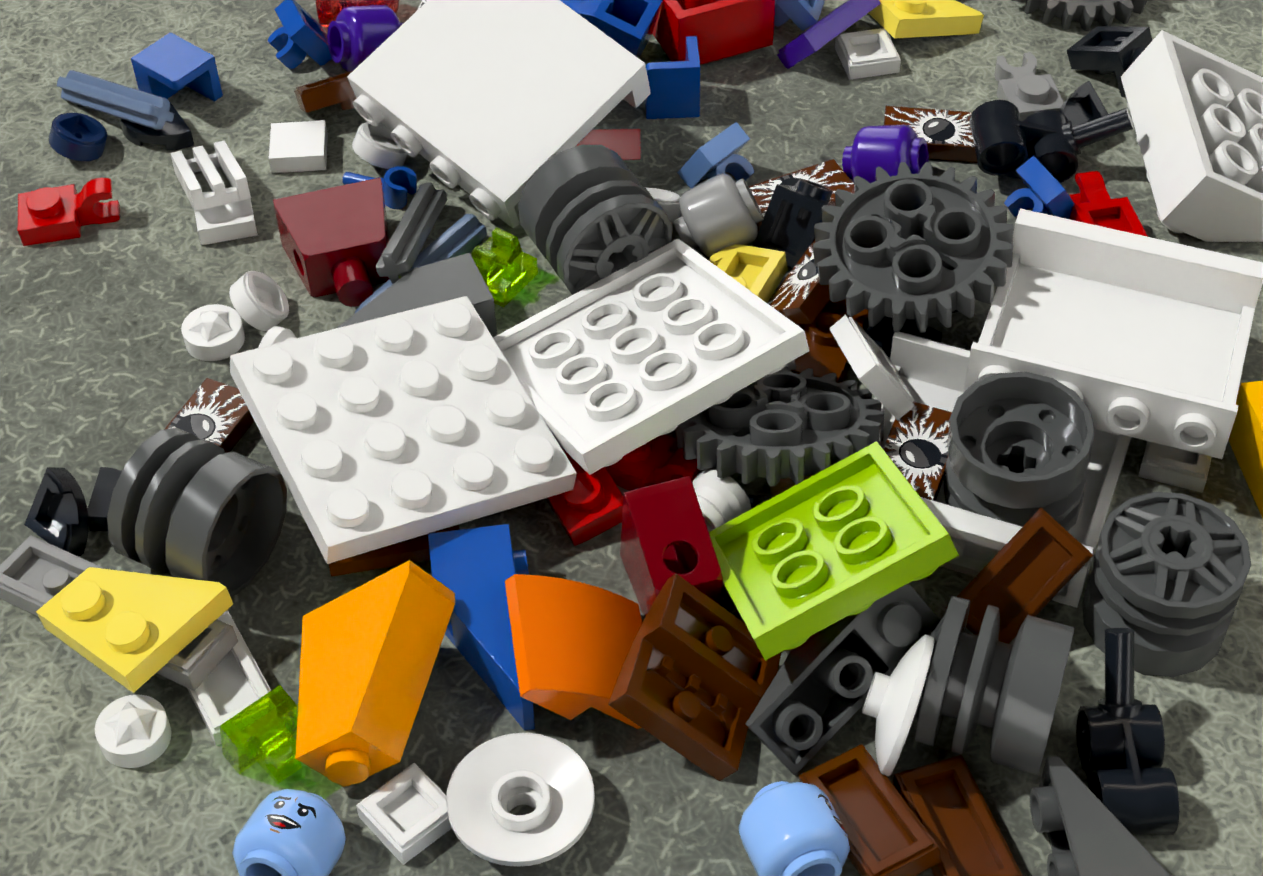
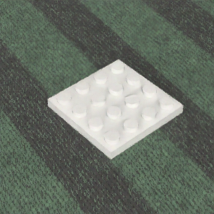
M679 238L648 254L647 257L629 264V266L614 272L493 337L559 445L589 475L603 467L617 463L624 455L658 436L672 432L679 424L713 405L727 401L734 393L766 375L780 371L786 364L810 351L805 331Z
M467 296L230 355V374L327 564L574 489L577 472L537 411L533 401Z

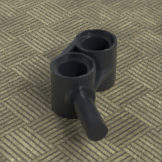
M1006 100L985 102L971 113L969 119L978 166L984 173L1021 179L1016 169L1035 156L1059 183L1068 180L1076 173L1078 168L1077 155L1081 154L1080 148L1134 129L1127 108L1073 127L1068 122V118L1056 110L1039 111L1021 121L1018 108Z
M1129 628L1105 629V698L1098 700V706H1080L1076 720L1077 748L1081 766L1086 771L1088 788L1133 836L1174 835L1179 824V794L1172 770L1167 767L1161 768L1165 752L1162 717L1155 704L1142 705L1141 701L1134 699V630Z

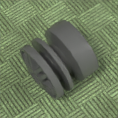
M579 145L559 152L541 165L525 185L518 204L521 226L572 295L629 266V264L647 257L648 254L672 242L673 225L658 202L654 201L649 191L641 186L635 174L616 152L603 145Z
M1029 372L998 373L975 382L957 398L950 416L947 444L949 456L946 461V476L944 479L946 505L1021 527L1042 508L1064 529L1069 531L1076 524L1083 503L1084 488L1087 480L1086 471L1090 462L1095 435L1091 411L1075 391L1054 378Z
M177 427L160 430L144 441L125 464L113 489L107 514L108 538L118 554L163 574L170 572L172 577L220 582L227 587L231 597L237 595L248 586L269 560L283 526L287 506V488L282 474L270 466L236 452L225 453L224 449L206 439H199L193 434Z
M1152 492L1127 499L1110 512L1100 533L1098 549L1093 559L1094 567L1088 578L1082 601L1084 626L1095 646L1104 654L1105 629H1133L1134 671L1143 675L1176 677L1200 670L1218 655L1249 573L1251 558L1247 539L1233 519L1211 503L1183 493Z
M952 596L945 615L930 635L934 637V647L917 706L918 725L915 741L935 746L943 717L948 716L957 719L951 751L963 754L971 741L977 725L992 728L990 743L991 762L1039 775L1075 627L1027 615L1013 645L999 641L1000 614L998 607L987 606L980 632L977 636L965 632L971 601Z

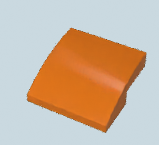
M514 574L505 580L520 697L569 720L593 707L636 729H640V726L608 705L623 663L642 625L639 604L603 588L557 577Z

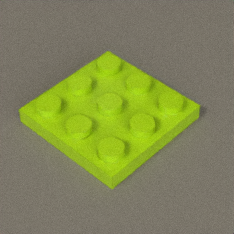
M877 441L709 532L722 571L723 583L765 660L784 650L799 647L815 633L847 616L865 611L876 600L912 581L922 580L930 576L939 566L959 556L949 533Z

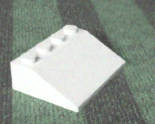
M1161 30L1121 76L1127 99V107L1131 113L1137 135L1136 139L1147 170V179L1150 182L1157 206L1158 218L1171 231L1175 233L1184 232L1205 242H1263V77Z

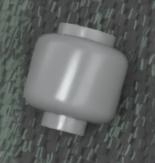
M722 173L684 192L679 200L682 216L673 222L681 240L692 249L699 247L701 252L710 259V256L725 247L735 244L747 245L754 241L758 234L757 223L764 220V217L746 181L742 178L735 182L731 176Z

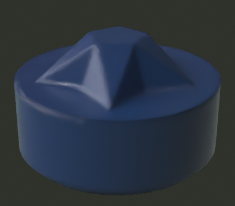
M64 113L53 119L48 141L54 151L66 158L76 161H93L102 156L108 134L105 127L99 121L88 115Z

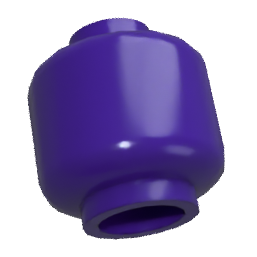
M387 5L343 8L337 15L336 21H332L328 28L327 40L332 60L335 63H340L346 72L355 70L404 22H400L396 13Z
M909 125L867 126L857 132L852 146L845 147L842 166L843 171L853 182L854 177L859 176L869 183H873L876 181L877 167L883 168L890 177L898 175V168L901 162H906L911 174H919L923 165L929 162V152L926 140L918 138L916 132Z

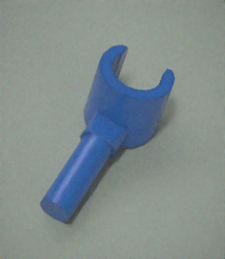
M404 166L390 168L386 171L384 178H381L385 205L392 209H402L407 205V193L411 195L416 193L417 175L410 168ZM345 172L342 181L346 185L375 178Z

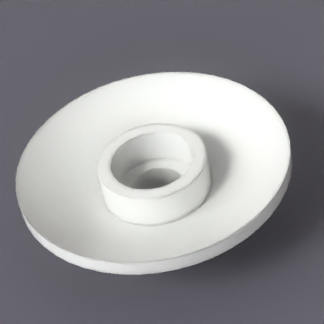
M926 634L911 646L890 676L875 672L864 703L862 713L876 718L875 745L877 763L880 773L888 777L892 774L902 752L928 673L934 647V637Z
M534 733L502 735L477 746L462 759L454 770L446 795L448 818L460 842L468 850L484 860L499 865L518 867L549 861L571 848L586 831L593 815L595 803L592 776L581 757L566 744L554 738ZM518 805H529L535 809L526 815H513L509 813Z

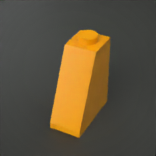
M409 560L303 615L295 759L342 787L363 782L369 776L400 762L455 606V593Z

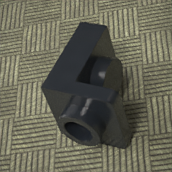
M1123 26L1095 27L1067 50L1071 69L1094 70L1096 74L1100 75L1115 72L1121 97L1126 98L1121 76L1152 42L1150 28Z
M800 179L798 186L777 184L753 247L785 252L787 265L794 268L815 240V224L823 223V205L836 206V202L830 200L833 191L805 179Z

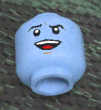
M779 781L765 786L755 795L752 803L744 811L738 827L742 844L758 876H840L850 851L847 833L828 796L813 784Z
M283 789L272 792L258 805L236 836L232 853L239 876H329L342 855L346 836L341 820L325 799L306 791Z

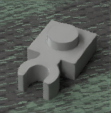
M1030 52L1024 53L1022 67L1009 65L1004 55L997 56L994 74L998 82L996 94L998 100H1006L1013 103L1019 110L1021 121L1039 111L1056 110L1060 112L1064 103L1051 74L1035 75L1037 59Z

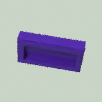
M846 1L778 50L780 53L777 56L785 68H791L881 4L880 1Z

